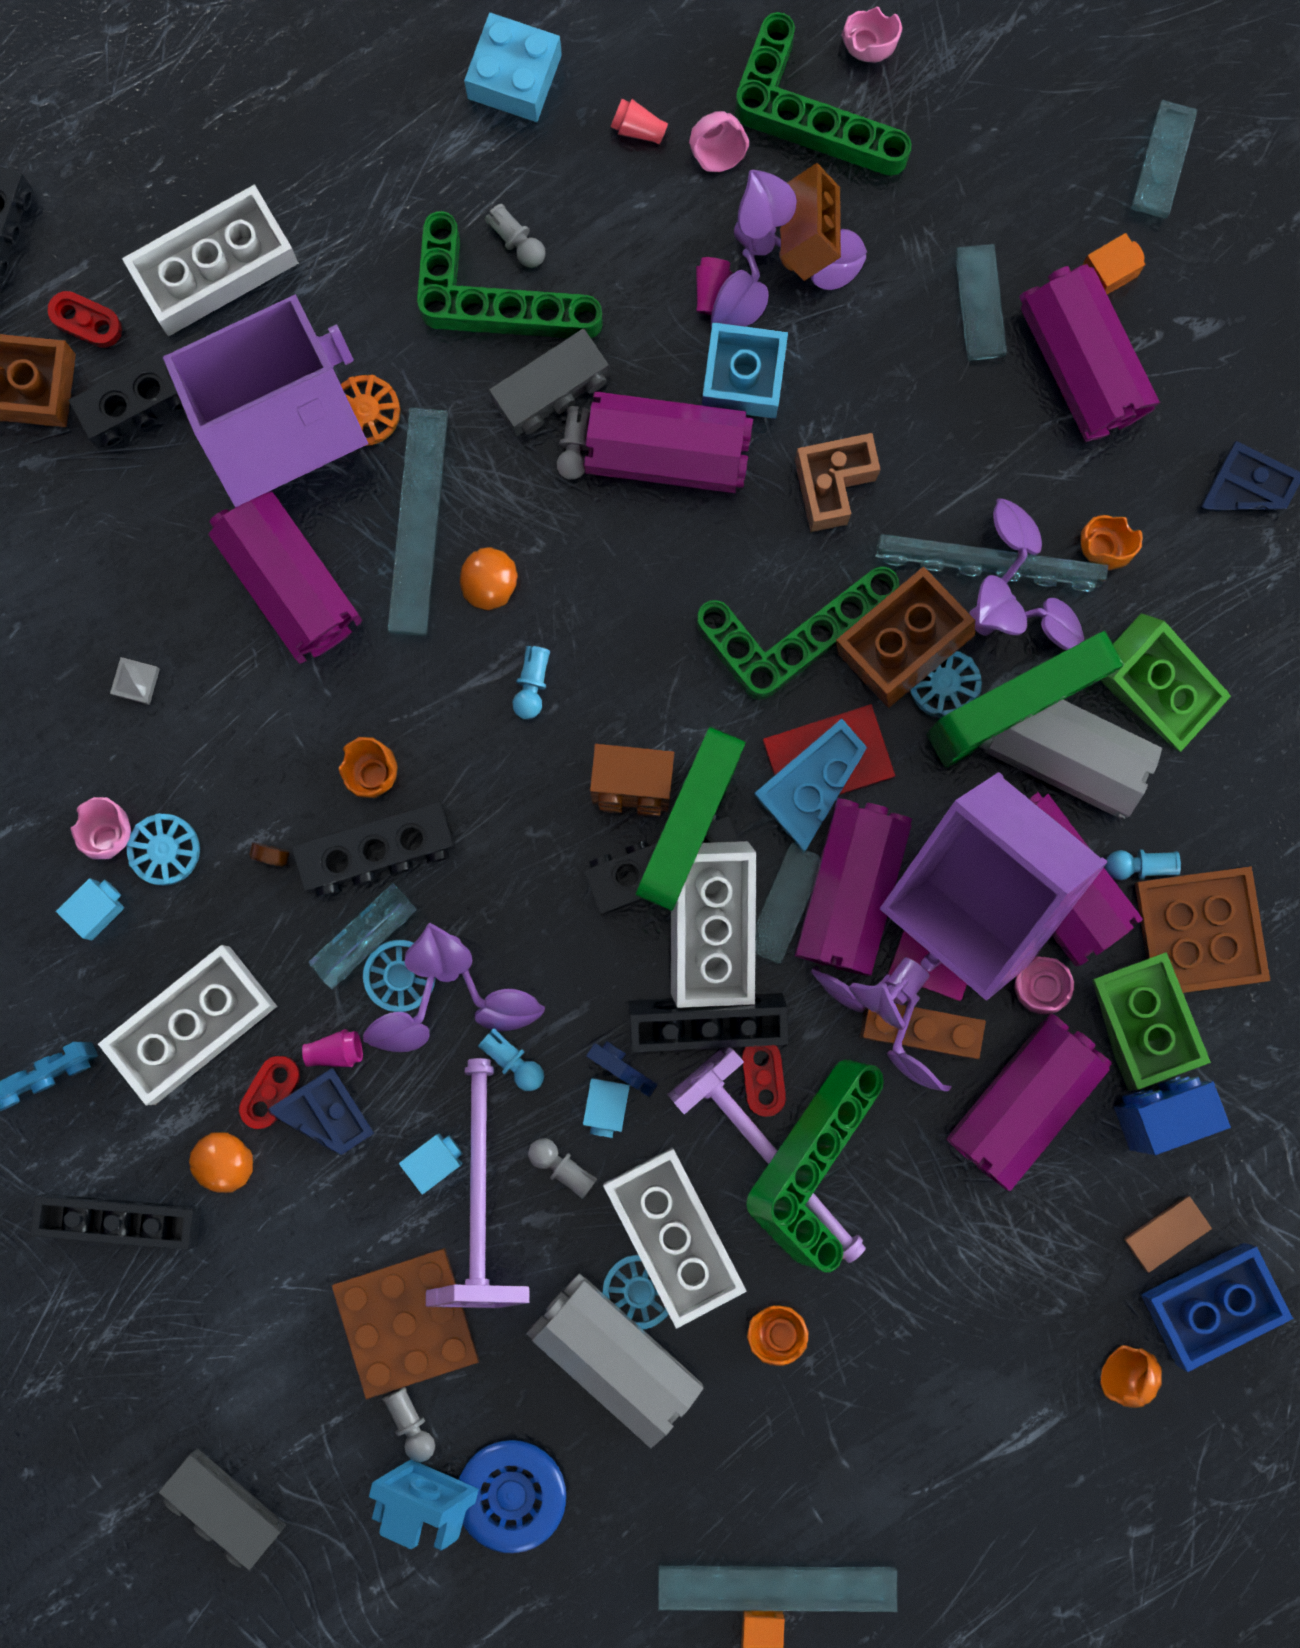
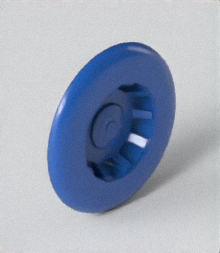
M517 1440L496 1442L477 1452L462 1470L459 1480L479 1489L475 1504L465 1512L463 1526L481 1545L502 1553L528 1551L545 1542L560 1524L566 1506L564 1478L555 1461L539 1447ZM507 1466H517V1469L508 1470ZM499 1469L501 1473L495 1477L491 1475L493 1471ZM523 1469H526L533 1475L529 1477L523 1473ZM484 1482L490 1483L488 1491L481 1490ZM538 1482L541 1491H536L533 1483ZM488 1499L490 1507L484 1509L482 1500ZM535 1499L542 1501L540 1509L533 1506ZM495 1513L501 1517V1520L497 1522L490 1516ZM530 1513L532 1518L524 1522L523 1516ZM516 1520L517 1525H506V1521Z

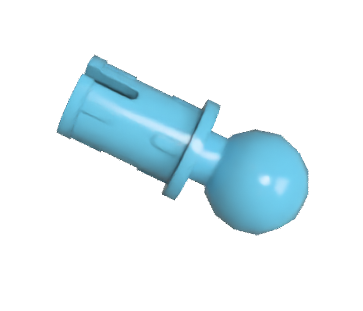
M526 646L521 677L516 680V684L523 686V689L515 695L512 703L513 710L517 716L522 719H532L542 709V699L537 692L538 689H546L544 678L550 650L536 646Z
M1139 849L1137 857H1133L1126 851L1118 850L1112 852L1106 860L1108 862L1105 865L1109 875L1117 880L1128 879L1135 872H1138L1140 880H1144L1145 876H1179L1181 870L1180 854L1178 851L1173 853H1145L1143 849Z
M495 1028L492 1029L478 1047L503 1068L502 1073L504 1075L509 1070L514 1072V1081L520 1089L534 1091L541 1087L544 1081V1070L534 1061L524 1062L520 1057L525 1051L523 1049L517 1050Z

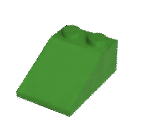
M1142 613L1113 644L1124 666L1101 679V682L1120 701L1179 752L1189 744L1231 697L1228 691L1164 620Z
M1167 952L1093 979L1112 1050L1128 1091L1142 1089L1211 1063Z

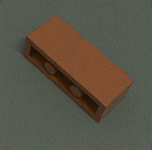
M818 163L787 182L796 195V209L792 219L780 228V259L788 270H794L804 281L841 258L840 187Z
M895 1003L903 1018L907 1006ZM865 1007L859 1038L894 1044L899 1029L889 1025L876 1012H872ZM914 1007L902 1046L963 1058L979 1059L986 1021Z

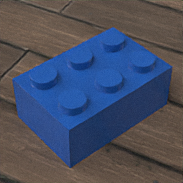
M1176 1076L1158 1083L1160 1090L1153 1092V1090L1144 1091V1089L1128 1093L1122 1096L1124 1103L1113 1106L1129 1150L1151 1155H1158L1231 1128L1214 1082L1200 1081L1199 1077L1190 1078L1187 1076L1181 1078Z
M1243 1243L1141 1294L1176 1366L1186 1372L1293 1319L1257 1246Z

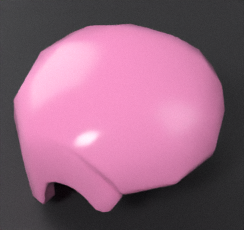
M874 7L868 11H857L848 16L842 31V39L852 56L864 62L877 63L886 59L894 52L903 28L897 14L887 17L881 12L880 7Z
M715 111L702 117L692 128L689 144L694 157L704 170L722 172L733 168L745 157L749 148V139L743 126L735 116L725 111Z
M93 797L77 807L78 820L71 827V833L80 852L90 859H111L125 848L130 839L131 826L126 812L118 804L107 797Z
M1036 956L1030 965L1016 976L1014 989L1019 1002L1026 1009L1039 1015H1046L1060 1011L1070 1002L1073 997L1074 980L1069 968L1058 959Z

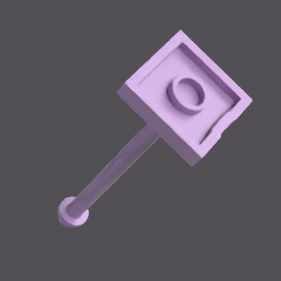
M720 1048L667 1095L683 1114L687 1113L704 1097L706 1099L711 1097L769 1164L777 1150L723 1088L725 1084L723 1080L742 1065L744 1061L732 1048ZM813 1193L805 1206L840 1241L843 1247L842 1259H845L848 1263L853 1262L866 1249L862 1244L863 1239L859 1235L851 1237Z
M469 1059L468 1067H465V1075L471 1076L469 1279H465V1285H450L426 1290V1307L503 1308L529 1303V1286L489 1285V1279H485L487 1076L494 1074V1068L491 1067V1060Z

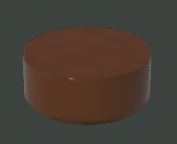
M252 842L249 856L251 859L284 867L287 864L290 852L270 845Z

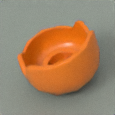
M1108 515L1093 517L1081 531V548L1084 556L1090 563L1104 570H1114L1126 566L1142 548L1141 530L1133 531L1129 527L1126 517L1113 518Z
M491 547L480 548L478 551H474L468 556L460 572L459 584L463 597L472 606L485 610L504 606L516 587L518 574L515 562L504 551Z
M358 737L344 746V759L338 770L347 790L360 798H377L393 786L398 766L391 749L377 739L369 737Z
M212 1132L199 1139L190 1152V1171L197 1182L204 1188L217 1193H232L244 1186L252 1174L253 1155L251 1150L236 1136L224 1132Z
M774 1305L763 1309L752 1317L747 1339L752 1353L763 1363L772 1366H784L794 1362L804 1353L807 1348L809 1332L803 1317L790 1307Z
M1123 1345L1116 1349L1105 1362L1102 1368L1100 1385L1104 1395L1110 1400L1129 1408L1143 1407L1155 1398L1162 1385V1367L1156 1357L1146 1350Z

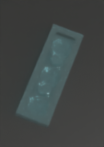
M1161 100L1131 209L1167 219L1171 211L1198 109Z
M995 245L958 247L955 254L967 359L970 361L1005 357L1007 347Z
M792 843L789 845L756 922L755 954L781 964L811 895L821 856L808 850L803 852Z
M392 883L309 961V964L323 982L333 989L370 953L374 952L399 926L403 925L417 908Z

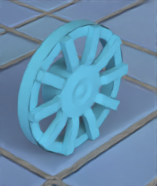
M956 651L947 659L946 668H942L939 665L935 672H931L927 676L931 678L930 681H921L910 690L914 702L922 711L931 716L942 718L963 706L957 698L959 693L970 697L965 704L978 698L981 693L982 678L973 659ZM953 658L962 661L955 670L952 669ZM967 667H969L974 674L960 677L959 675ZM976 681L974 692L961 686V683ZM931 688V691L922 699L917 693V689ZM934 696L939 699L937 709L926 704ZM952 700L956 708L943 710L945 701Z
M159 813L143 819L135 825L127 843V858L132 870L144 881L160 886L176 884L188 877L194 870L200 854L199 839L192 826L182 818L171 814ZM161 820L173 821L167 834L163 833ZM153 822L156 824L157 835L155 836L145 828ZM178 825L183 826L187 833L176 839L173 838ZM140 832L150 840L148 844L135 842ZM191 839L192 851L180 849V843ZM134 848L146 849L147 854L135 859ZM179 855L191 857L186 868L177 860ZM151 859L152 862L146 873H144L138 864ZM158 864L161 865L163 879L151 877ZM173 864L180 873L169 878L168 865Z
M406 940L386 942L377 947L365 963L363 970L365 990L372 1001L385 1010L407 1012L419 1007L421 1004L422 996H419L412 985L416 983L425 986L427 980L416 978L415 974L406 968L405 961H402V947H410L413 942ZM396 946V961L392 962L384 950ZM379 955L387 964L385 969L372 966ZM370 972L382 974L383 980L371 984ZM435 977V980H434V983H433L432 991H433L434 986H435L436 977ZM387 985L389 988L383 998L380 999L373 990ZM408 990L416 1001L404 1006V991ZM394 991H398V1006H392L387 1003Z
M631 1255L618 1261L609 1270L604 1280L603 1294L608 1299H610L609 1293L624 1294V1298L615 1303V1305L620 1308L628 1303L630 1308L627 1316L631 1319L635 1309L641 1308L644 1322L635 1323L642 1329H647L662 1322L668 1316L666 1308H663L654 1300L655 1295L659 1296L654 1288L652 1280L648 1279L649 1275L646 1269H644L642 1276H638L635 1261H641L639 1255ZM628 1263L632 1273V1278L630 1279L618 1270ZM614 1275L625 1283V1286L609 1287L612 1277ZM649 1305L660 1312V1315L649 1320L646 1308Z

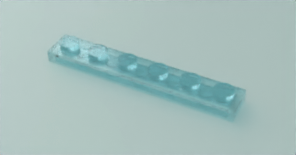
M410 408L388 621L389 633L427 636L449 416L448 411L422 408Z
M880 534L876 545L875 557L884 558L883 562L889 565L903 566L908 561L921 563V568L924 566L927 570L942 571L944 567L959 568V573L963 575L980 576L982 572L995 573L997 577L1002 579L1018 558V553ZM1027 554V558L1009 581H1018L1019 577L1034 579V583L1041 586H1056L1057 582L1072 584L1071 588L1074 590L1090 592L1094 591L1095 587L1099 588L1107 580L1108 565Z
M659 1566V1610L897 1612V1570L895 1567Z

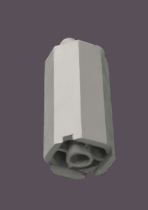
M1065 700L996 735L980 746V748L985 750V753L1122 820L1125 817H1130L1148 787L1146 781L1149 773L1154 774L1162 751L1161 747Z
M579 1273L564 1290L568 1296L561 1291L546 1308L547 1312L544 1316L547 1320L541 1316L526 1334L541 1350L647 1446L652 1448L674 1427L672 1423L679 1416L682 1418L703 1390V1384Z

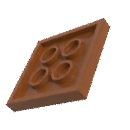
M1252 866L1135 883L1139 914L1143 918L1141 928L1146 959L1167 952L1183 993L1270 981Z
M445 1248L331 1285L366 1399L479 1363L480 1360L464 1308L426 1307V1290L456 1285Z

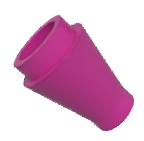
M712 257L701 258L700 266H696V312L705 315L712 314L721 286L733 274L730 271L731 263L729 261Z
M344 1029L315 1042L304 1044L302 1055L307 1067H353L354 1063L362 1061L363 1049L359 1034L356 1031L349 1032L347 1029Z

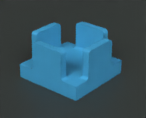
M409 1460L372 1482L369 1497L376 1500L372 1520L379 1523L382 1522L379 1531L381 1536L409 1549H413L418 1545L423 1522L438 1528L434 1548L442 1551L458 1540L465 1512L475 1504L479 1489L419 1462Z

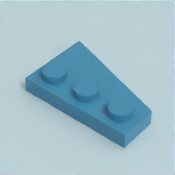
M841 719L757 790L754 796L798 847L805 852L867 747L845 721Z

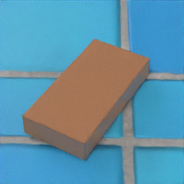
M1186 1195L1123 1240L1143 1269L1149 1273L1212 1228L1191 1197Z

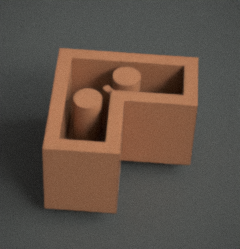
M872 433L797 448L794 461L810 532L847 525L851 516V510L845 487L876 481L881 469Z

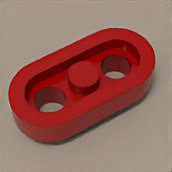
M63 291L53 296L48 304V316L59 330L100 348H106L114 345L121 337L122 324L117 315L111 309L74 292ZM68 310H76L73 318H64ZM109 325L107 333L98 334L100 326Z
M776 1045L745 1047L742 1053V1060L744 1061L742 1067L747 1104L759 1116H774L782 1110L786 1101L780 1051ZM758 1051H764L768 1055V1062L764 1066H758L754 1062V1055ZM765 1089L770 1090L773 1094L771 1103L767 1105L760 1103L758 1099L759 1093Z
M274 1056L263 1063L239 1106L240 1117L247 1126L254 1129H263L277 1121V1118L270 1115L268 1111L263 1117L258 1116L255 1112V1106L261 1101L270 1108L294 1092L300 1080V1070L294 1060L286 1056ZM278 1068H284L287 1071L288 1076L283 1083L275 1079V1071Z

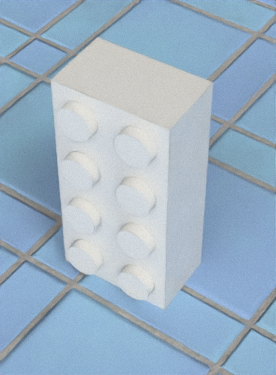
M255 184L122 258L168 337L299 264L292 247Z
M748 841L702 843L673 911H671V995L677 1008L755 1004L756 852Z
M221 945L99 1042L98 1045L144 1104L156 1105L278 1006L231 947Z
M673 1147L604 1183L603 1187L676 1329L747 1292Z

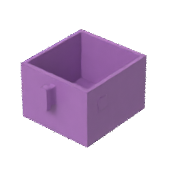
M296 294L163 357L194 434L235 507L369 444L333 370L334 365L341 362L347 365L354 361L337 324L328 328L330 333L321 337L316 336Z
M999 772L954 801L880 907L883 913L930 952L920 963L924 969L930 972L943 963L986 1001L1030 965L1108 862L1103 857L1100 858L1007 782Z

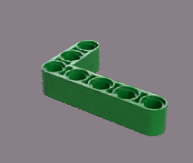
M776 12L768 15L761 25L737 90L735 114L739 122L752 129L884 175L893 176L902 172L907 165L912 145L909 136L905 132L778 87L792 51L795 25L790 16L785 13ZM777 32L783 34L786 38L778 41L773 40L769 35ZM760 66H768L772 68L773 72L761 74L756 69ZM754 99L759 101L761 105L757 108H749L743 102ZM788 111L793 113L796 118L788 121L782 119L778 114ZM822 123L828 125L831 130L822 133L813 126ZM855 135L861 136L865 139L866 143L855 145L849 138ZM895 148L899 150L901 156L890 157L884 150Z
M443 211L434 212L426 218L423 226L417 302L421 318L429 327L444 330L569 338L584 328L591 339L601 331L603 325L602 308L599 301L589 295L457 286L460 250L457 222L452 215ZM439 229L451 231V234L445 239L439 240L433 237V234ZM436 265L448 267L447 272L441 276L430 274V270ZM433 301L445 303V307L439 312L433 313L427 310V306ZM476 303L483 307L481 312L476 315H468L464 312V309L470 304ZM508 306L520 309V313L514 318H506L501 315L503 309ZM545 309H553L558 313L550 321L542 320L538 316ZM585 311L595 315V319L592 322L585 324L576 320V317L579 313Z
M877 567L871 570L767 652L762 650L725 603L718 600L708 601L701 606L697 615V629L745 692L752 698L758 700L766 699L837 645L836 640L899 587V578L893 570L887 567ZM879 579L885 581L890 587V593L887 595H877L871 588V582ZM848 602L854 603L859 607L861 615L854 619L847 618L841 612V605ZM715 612L723 617L725 623L718 629H712L705 625L703 618L707 614ZM817 625L825 626L829 629L831 638L826 642L816 641L811 635V629ZM733 642H741L747 647L748 654L741 659H736L729 655L727 647ZM787 648L795 649L801 655V662L796 665H788L782 660L781 652ZM758 671L766 672L770 676L772 684L763 689L755 687L751 682L753 673Z
M1103 631L940 718L926 735L943 766L947 768L974 753L985 741L1122 668L1124 663L1107 633Z
M709 727L645 870L636 896L673 911L717 808L734 774L745 746V741Z
M843 1060L835 1066L747 1197L746 1205L750 1216L796 1262L822 1272L836 1270L843 1258V1247L840 1241L805 1205L880 1094L884 1079L881 1070L875 1065Z

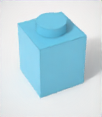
M89 878L56 912L83 939L93 940L125 907L117 900L121 894L108 881L103 880L100 883Z
M591 1078L583 1125L591 1126L590 1134L613 1138L614 1131L622 1132L630 1085Z
M439 1133L402 1160L399 1165L423 1195L462 1165L458 1157L463 1153L450 1136L444 1139Z

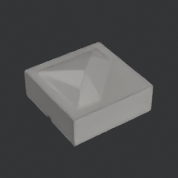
M121 657L110 694L150 705L160 668Z

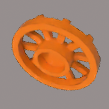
M375 375L349 377L340 385L343 391L352 386L356 397L354 399L348 395L346 397L362 431L363 427H370L373 434L372 437L366 438L369 444L365 446L384 441L394 432L400 420L401 408L396 392L386 381ZM367 382L365 394H361L357 384ZM373 384H377L383 389L373 397L371 396ZM389 393L393 403L379 404L378 401ZM394 409L392 420L381 415V411ZM378 420L388 426L380 434H378L374 425Z

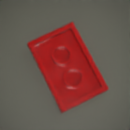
M872 704L762 740L773 775L775 776L839 720L843 719L866 745L867 749L839 795L895 777Z

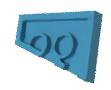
M72 1042L63 1047L65 1055L61 1052L44 1057L34 1063V1070L30 1072L23 1070L1 1080L0 1111L19 1103L18 1095L30 1089L33 1094H36L54 1086L53 1078L65 1072L71 1077L90 1068L91 1066L88 1061L99 1056L93 1043Z

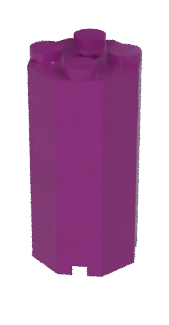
M1085 264L1072 271L1069 266L1062 267L1048 276L1050 282L1041 288L1040 286L1033 287L1019 296L1022 302V313L1085 442L1110 435L1108 429L1118 427L1121 430L1151 413L1155 409L1154 406L1160 403L1094 267L1089 268L1088 264Z
M594 392V402L591 405L586 440L589 454L585 456V473L735 493L736 487H744L748 456L741 455V451L749 450L753 418H746V411Z
M272 491L241 504L231 511L228 509L222 510L210 519L209 523L213 529L208 535L299 664L307 661L303 654L311 652L314 658L318 657L347 638L352 632L348 627L352 621L357 626L363 621Z
M1037 792L1028 798L1087 846L1049 794L1042 797ZM1103 868L1052 934V937L1075 967L1081 966L1089 961L1086 958L1092 952L1096 955L1100 954L1134 928L1133 925L1141 922L1143 918L1106 869Z
M837 798L794 956L820 965H829L835 967V969L864 976L872 975L887 915L880 910V907L896 885L911 829L912 818L896 813H890L888 816L889 809L881 805L866 803L865 809L859 808V804L856 802Z
M1050 1013L1046 1020L1040 1023L945 1139L966 1159H970L977 1165V1168L1008 1191H1011L1107 1074L1110 1070L1109 1067L1112 1065L1108 1058L1094 1049L1096 1045L1087 1036L1079 1031L1074 1035L1068 1032L1069 1027L1052 1013Z

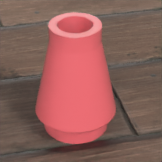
M621 99L610 127L618 130V135L652 141L660 145L668 123L660 120L633 99H631V102Z

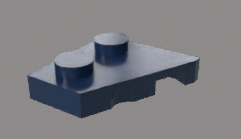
M1235 441L1200 508L1203 510H1285L1300 484V472Z
M608 1041L602 1047L594 1043L586 1055L588 1058L646 1096H651L658 1084L622 1061L626 1055L623 1051Z
M333 1068L267 1109L270 1115L338 1155L344 1154L374 1134Z

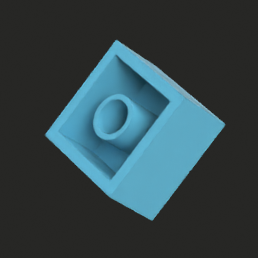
M489 12L464 79L467 99L537 122L562 56L560 36Z
M712 323L702 406L746 411V415L776 419L788 332Z

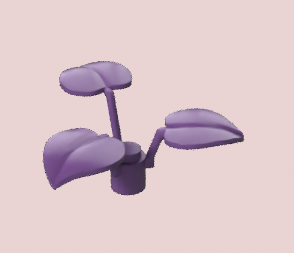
M759 170L749 171L747 187L738 210V222L734 228V236L745 247L742 255L747 258L752 273L750 275L744 270H738L723 283L713 306L711 328L712 323L746 327L754 323L766 308L769 293L767 287L762 282H758L760 272L754 255H766L773 250L775 245L781 247V239L774 234L776 227L783 226L792 219L797 202L793 189L785 181L773 174ZM840 229L841 258L811 276L812 282L819 288L833 290L843 287L853 280L861 270L866 260L867 250L862 239L851 230Z
M998 498L993 512L994 524L1002 540L1012 549L1018 550V558L1002 579L990 575L982 581L977 606L969 612L975 619V630L985 636L996 629L1006 634L1020 635L1027 628V618L1037 616L1042 618L1041 625L1044 633L1060 648L1068 650L1085 641L1077 616L1063 601L1057 598H1048L1043 603L1044 609L1036 608L1025 612L1021 604L1016 600V596L1012 595L1007 585L1008 581L1027 558V552L1032 555H1037L1041 552L1042 540L1037 525L1021 507L1008 500Z
M429 923L421 936L409 947L405 954L406 968L416 975L428 977L417 1015L413 1018L405 1012H393L383 1015L366 1029L363 1034V1041L373 1047L391 1052H409L423 1046L428 1041L430 1035L428 1027L420 1023L425 1017L435 977L440 981L450 982L456 980L459 974H462L474 1004L480 1007L475 1013V1020L487 1029L492 1030L495 1028L497 1031H511L525 1027L544 1013L545 1006L540 1005L530 994L516 989L497 990L490 993L485 1000L482 999L468 971L472 965L470 951L461 943L458 937L450 935Z
M904 957L891 976L886 974L882 981L875 986L852 983L848 986L842 981L820 972L818 966L812 968L811 973L837 1002L859 1013H863L866 1007L872 1012H876L886 1023L899 1029L893 1044V1051L889 1050L887 1055L906 1077L930 1089L950 1090L952 1086L942 1085L925 1065L912 1056L907 1055L902 1047V1041L914 1006L920 1000L917 993L930 977L929 973L921 965L910 958ZM906 1001L908 1002L903 1018L894 1002L903 1005Z

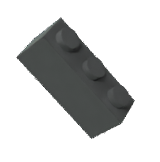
M583 328L489 389L491 401L516 437L523 432L528 435L538 430L544 424L543 419L555 411L557 414L567 411V407L575 404V398L587 391L591 394L602 388L607 382L606 378L609 377V364Z
M198 1448L187 1457L159 1491L165 1498L163 1503L170 1511L178 1516L184 1514L194 1523L193 1528L196 1533L206 1541L211 1542L214 1540L225 1549L223 1554L227 1560L239 1568L244 1566L250 1570L286 1526L281 1519Z

